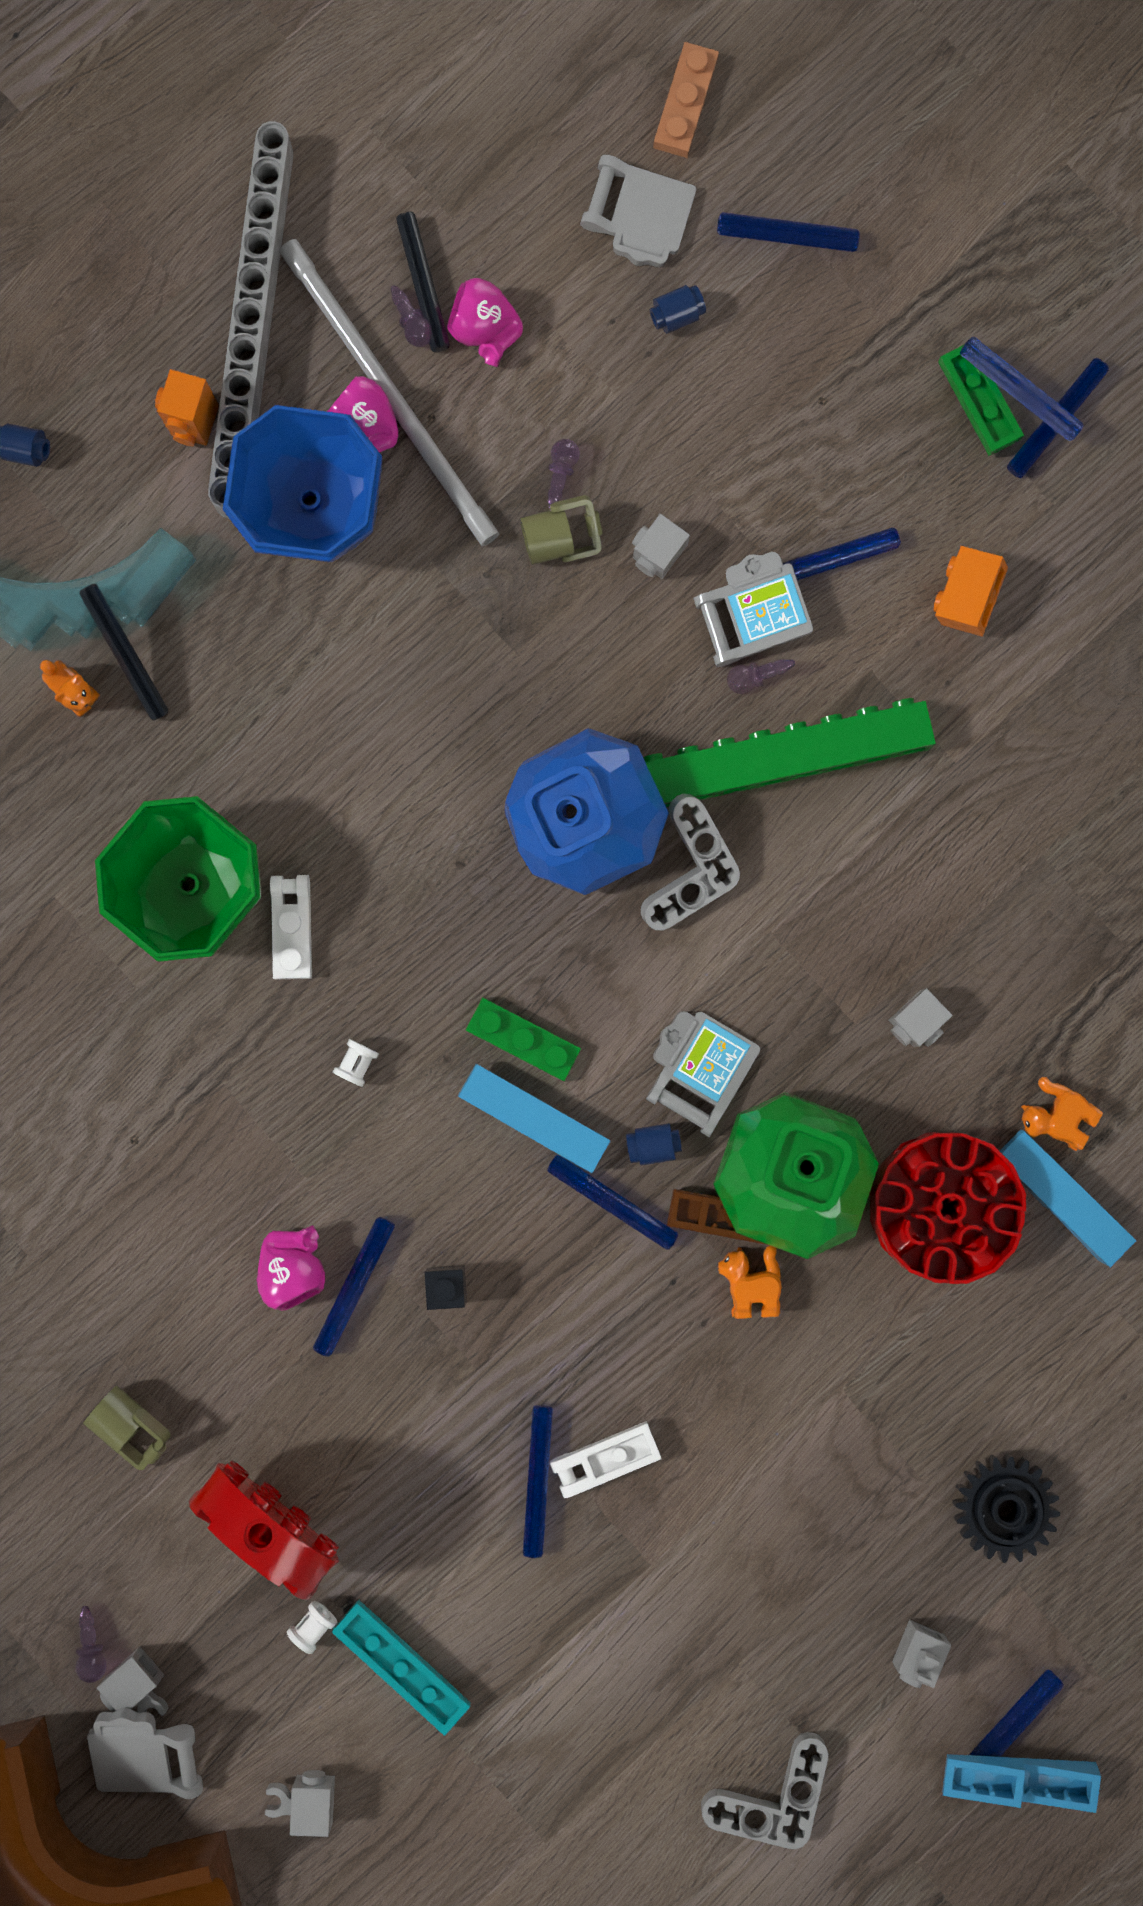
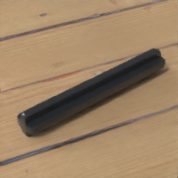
M412 211L401 213L397 216L396 220L430 348L435 353L445 351L450 347L417 219Z
M91 584L81 589L79 592L80 597L150 719L154 721L167 715L168 708L98 585Z

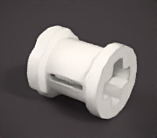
M349 1039L347 1042L349 1049L340 1067H335L333 1073L363 1087L365 1083L363 1077L372 1059H377L379 1053ZM360 1055V1057H359V1059H358V1061H357V1063H356L354 1069L352 1070V1068H353V1066H354V1064H355V1062H356L358 1056Z
M317 1601L311 1602L308 1606L309 1611L296 1626H291L287 1630L290 1640L299 1649L308 1654H313L316 1650L315 1644L328 1629L334 1628L338 1623L335 1616Z

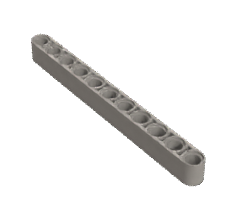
M275 121L262 124L258 128L255 138L208 487V496L217 512L225 518H228V516L223 511V503H220V498L226 490L229 468L224 467V464L231 456L233 436L240 432L229 431V428L236 421L246 422L245 428L259 418L280 261L279 250L282 246L293 164V148L288 132L281 123ZM274 142L282 143V145L276 149L268 148V146ZM269 177H276V178H278V179H277L274 183H272V184H264V183H263V181H264L266 178H269ZM263 212H273L271 217L267 219L258 218ZM260 246L269 247L263 254L257 255L253 253ZM255 281L264 282L262 287L257 290L248 289L250 284ZM250 316L259 317V320L253 325L244 324V321ZM250 350L255 352L251 359L247 361L239 360L243 352ZM238 387H250V390L246 395H234V392Z

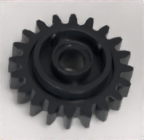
M1006 1453L1003 1464H1001L997 1457L992 1454L989 1458L990 1466L988 1468L978 1460L975 1462L978 1470L977 1475L966 1470L964 1471L965 1477L969 1480V1485L956 1484V1488L964 1497L952 1500V1504L955 1507L963 1510V1512L954 1516V1520L957 1524H966L959 1533L964 1539L973 1537L970 1542L973 1550L977 1551L984 1546L983 1555L990 1560L997 1551L999 1559L1006 1563L1009 1553L1012 1552L1013 1556L1019 1562H1022L1023 1549H1027L1033 1556H1036L1037 1550L1034 1546L1036 1541L1046 1546L1049 1545L1047 1538L1043 1535L1044 1531H1057V1528L1048 1520L1049 1518L1060 1516V1512L1057 1509L1049 1506L1058 1501L1059 1496L1054 1492H1046L1053 1485V1482L1047 1477L1039 1479L1043 1470L1037 1465L1028 1471L1029 1461L1024 1457H1021L1015 1465L1013 1456ZM1005 1500H1013V1511L1007 1516H999V1505Z

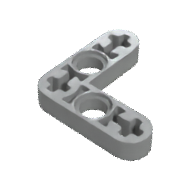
M681 794L672 800L669 806V816L697 867L644 900L641 906L642 919L655 930L670 928L733 889L740 879L738 865L704 804L690 794ZM684 804L690 807L695 806L691 811V815L695 822L699 824L698 826L693 828L686 818L679 817L683 813L682 806ZM704 833L711 834L714 839L712 848L707 852H698L695 847L697 838ZM716 858L722 867L729 869L725 872L727 878L724 881L714 878L718 875V871L710 860ZM690 883L697 884L699 887L698 897L692 902L683 901L681 898L682 889ZM673 895V899L681 906L680 909L677 910L671 905L672 901L668 899L669 896ZM658 904L662 908H666L663 910L664 917L660 920L653 916L655 914L653 907Z
M813 1732L802 1733L794 1740L779 1803L723 1789H713L708 1791L701 1801V1812L704 1822L709 1828L775 1846L787 1849L803 1847L811 1835L828 1762V1751L824 1740ZM810 1744H814L819 1755H812L809 1764L811 1773L804 1770L806 1759L801 1750H808ZM796 1782H808L812 1786L810 1796L803 1800L794 1798L791 1795V1788ZM718 1801L724 1803L725 1810L736 1813V1805H740L738 1823H734L733 1814L721 1812L719 1818L713 1817L712 1809L709 1807H716ZM793 1808L798 1810L797 1822L801 1831L796 1830L793 1836H788L784 1826L791 1825L794 1815ZM754 1809L763 1811L766 1815L765 1823L759 1828L749 1827L745 1823V1817L749 1811Z

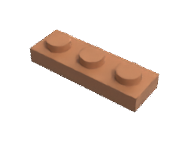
M684 42L654 139V149L688 158L718 61L719 51Z

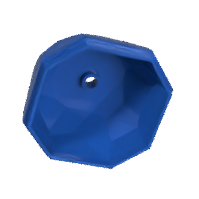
M275 405L233 436L223 511L255 553L333 562L356 548L373 533L383 457L349 414ZM308 496H315L317 498L315 504L311 506L305 505L304 501Z
M590 728L523 761L517 770L505 801V815L518 852L531 873L538 878L583 895L594 892L651 864L669 815L638 745ZM571 804L577 809V813L572 819L566 813L567 807Z

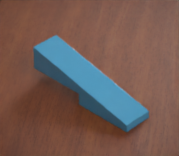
M475 1064L458 1094V1097L590 1173H593L610 1143V1140L478 1064Z
M1020 1129L1000 1150L1015 1166L1022 1185L1043 1207L1049 1209L1098 1261L1111 1268L1136 1242L1024 1130Z
M947 1754L942 1793L943 1796L1017 1808H1021V1802L1023 1801L1096 1813L1101 1774L1096 1762Z

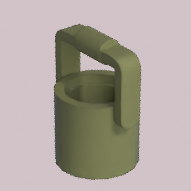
M586 495L552 503L550 505L551 510L520 518L522 534L531 565L557 558H562L563 562H569L596 555L602 549L600 535L603 532L599 512L594 511L593 504ZM584 505L586 510L584 517L588 536L591 537L593 545L574 550L572 535L564 510Z
M117 1385L102 1399L83 1423L138 1470H144L148 1464L157 1462L165 1452V1443L171 1436L166 1427ZM141 1427L156 1439L143 1455L129 1443Z

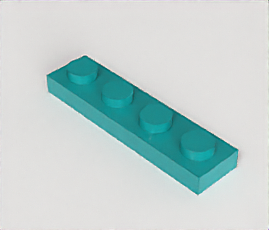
M360 1600L352 1606L333 1628L332 1633L444 1736L470 1708L471 1702Z

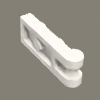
M297 875L296 879L271 876L273 979H311L309 875ZM297 893L298 904H285V894Z
M645 1421L576 1451L560 1455L549 1463L553 1473H558L562 1482L560 1490L563 1497L568 1498L661 1459V1455L648 1423ZM582 1463L586 1475L576 1478L572 1467Z

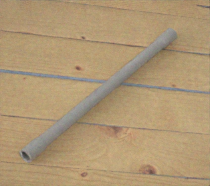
M292 239L286 242L280 248L279 253L295 276L302 281L366 376L382 387L390 401L395 418L461 512L465 523L482 547L493 542L499 536V532L484 510L474 501L317 273L315 265L298 240Z

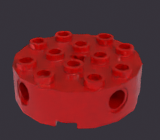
M927 1132L901 1143L880 1164L870 1191V1222L881 1247L908 1272L935 1283L968 1284L996 1272L1016 1251L1022 1236L1021 1231L1025 1223L1026 1192L1015 1166L994 1145L964 1133ZM944 1199L953 1201V1204L950 1205L952 1212L950 1215L940 1211L943 1208L942 1201Z
M233 1460L227 1464L218 1463L209 1480L190 1498V1509L197 1517L210 1524L207 1528L225 1546L262 1576L278 1587L283 1583L294 1596L302 1600H310L317 1591V1587L323 1577L339 1562L336 1555L339 1546L325 1534L321 1533L318 1535L308 1525L311 1518L299 1507L293 1505L289 1510L278 1500L282 1494L272 1485L264 1481L259 1486L249 1479L248 1476L250 1474Z

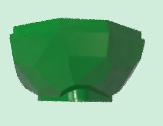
M198 796L144 801L95 859L99 914L158 962L212 957L261 899L257 844ZM190 878L194 879L195 888L192 891H185L184 882Z
M784 1092L737 1114L713 1185L737 1234L809 1259L856 1237L879 1163L861 1126L854 1117ZM801 1162L810 1163L812 1166V1173L810 1175H805L800 1171Z

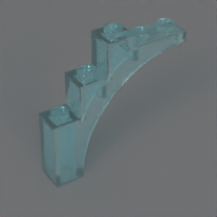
M160 528L140 549L120 563L88 577L61 583H28L0 577V628L2 629L0 637L15 649L19 644H22L31 651L51 625L55 623L71 637L77 632L87 639L97 625L80 597L79 592L91 584L98 585L115 616L127 625L133 620L143 627L193 565L196 558L188 548Z

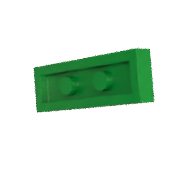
M973 340L942 355L938 363L988 456L1020 441L1024 434Z
M483 997L466 1028V1031L562 1081H565L581 1048Z

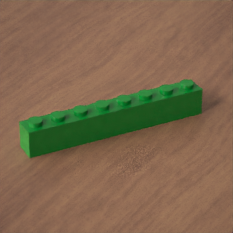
M906 698L893 702V708L879 711L878 706H870L857 710V716L843 719L842 714H833L821 718V724L807 727L805 721L785 726V732L771 734L770 729L760 730L749 734V739L735 742L734 737L714 741L712 748L699 750L698 745L678 749V755L663 758L662 753L644 756L643 758L666 808H668L672 800L681 794H690L699 800L709 799L927 751L936 742L926 701L915 703L914 698Z

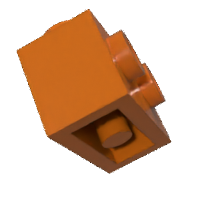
M170 369L164 388L160 387L157 392L155 408L176 442L191 447L195 443L207 446L219 404L206 379Z
M960 546L957 556H952L946 571V577L949 579L945 590L938 592L934 602L933 610L936 612L935 616L941 625L983 637L1008 570V566L1002 556Z

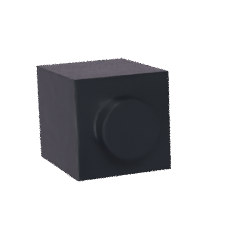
M465 1265L427 1268L424 1272L427 1310L465 1308L467 1304Z

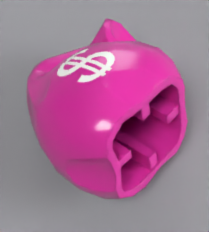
M472 278L461 283L454 300L447 329L458 342L467 347L479 346L478 353L485 359V363L498 367L504 351L521 337L523 332L522 321L509 300L493 283L481 278Z
M355 376L327 412L351 415L379 452L393 448L399 436L398 426L386 393L374 380L364 376Z
M314 1225L300 1231H272L264 1238L259 1256L257 1286L263 1302L268 1307L285 1311L323 1291L325 1271L321 1260L313 1255L318 1249L317 1239H319V1234Z

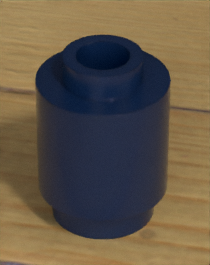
M684 285L654 298V307L649 309L656 329L662 328L666 334L698 321L699 316L706 313L703 296L696 285L692 287Z
M9 423L0 426V458L2 460L38 467L43 461L48 459L50 441L46 439L44 431Z
M670 1123L636 1128L634 1133L626 1134L631 1163L640 1162L642 1166L676 1160L675 1153L682 1152L679 1129L671 1130Z

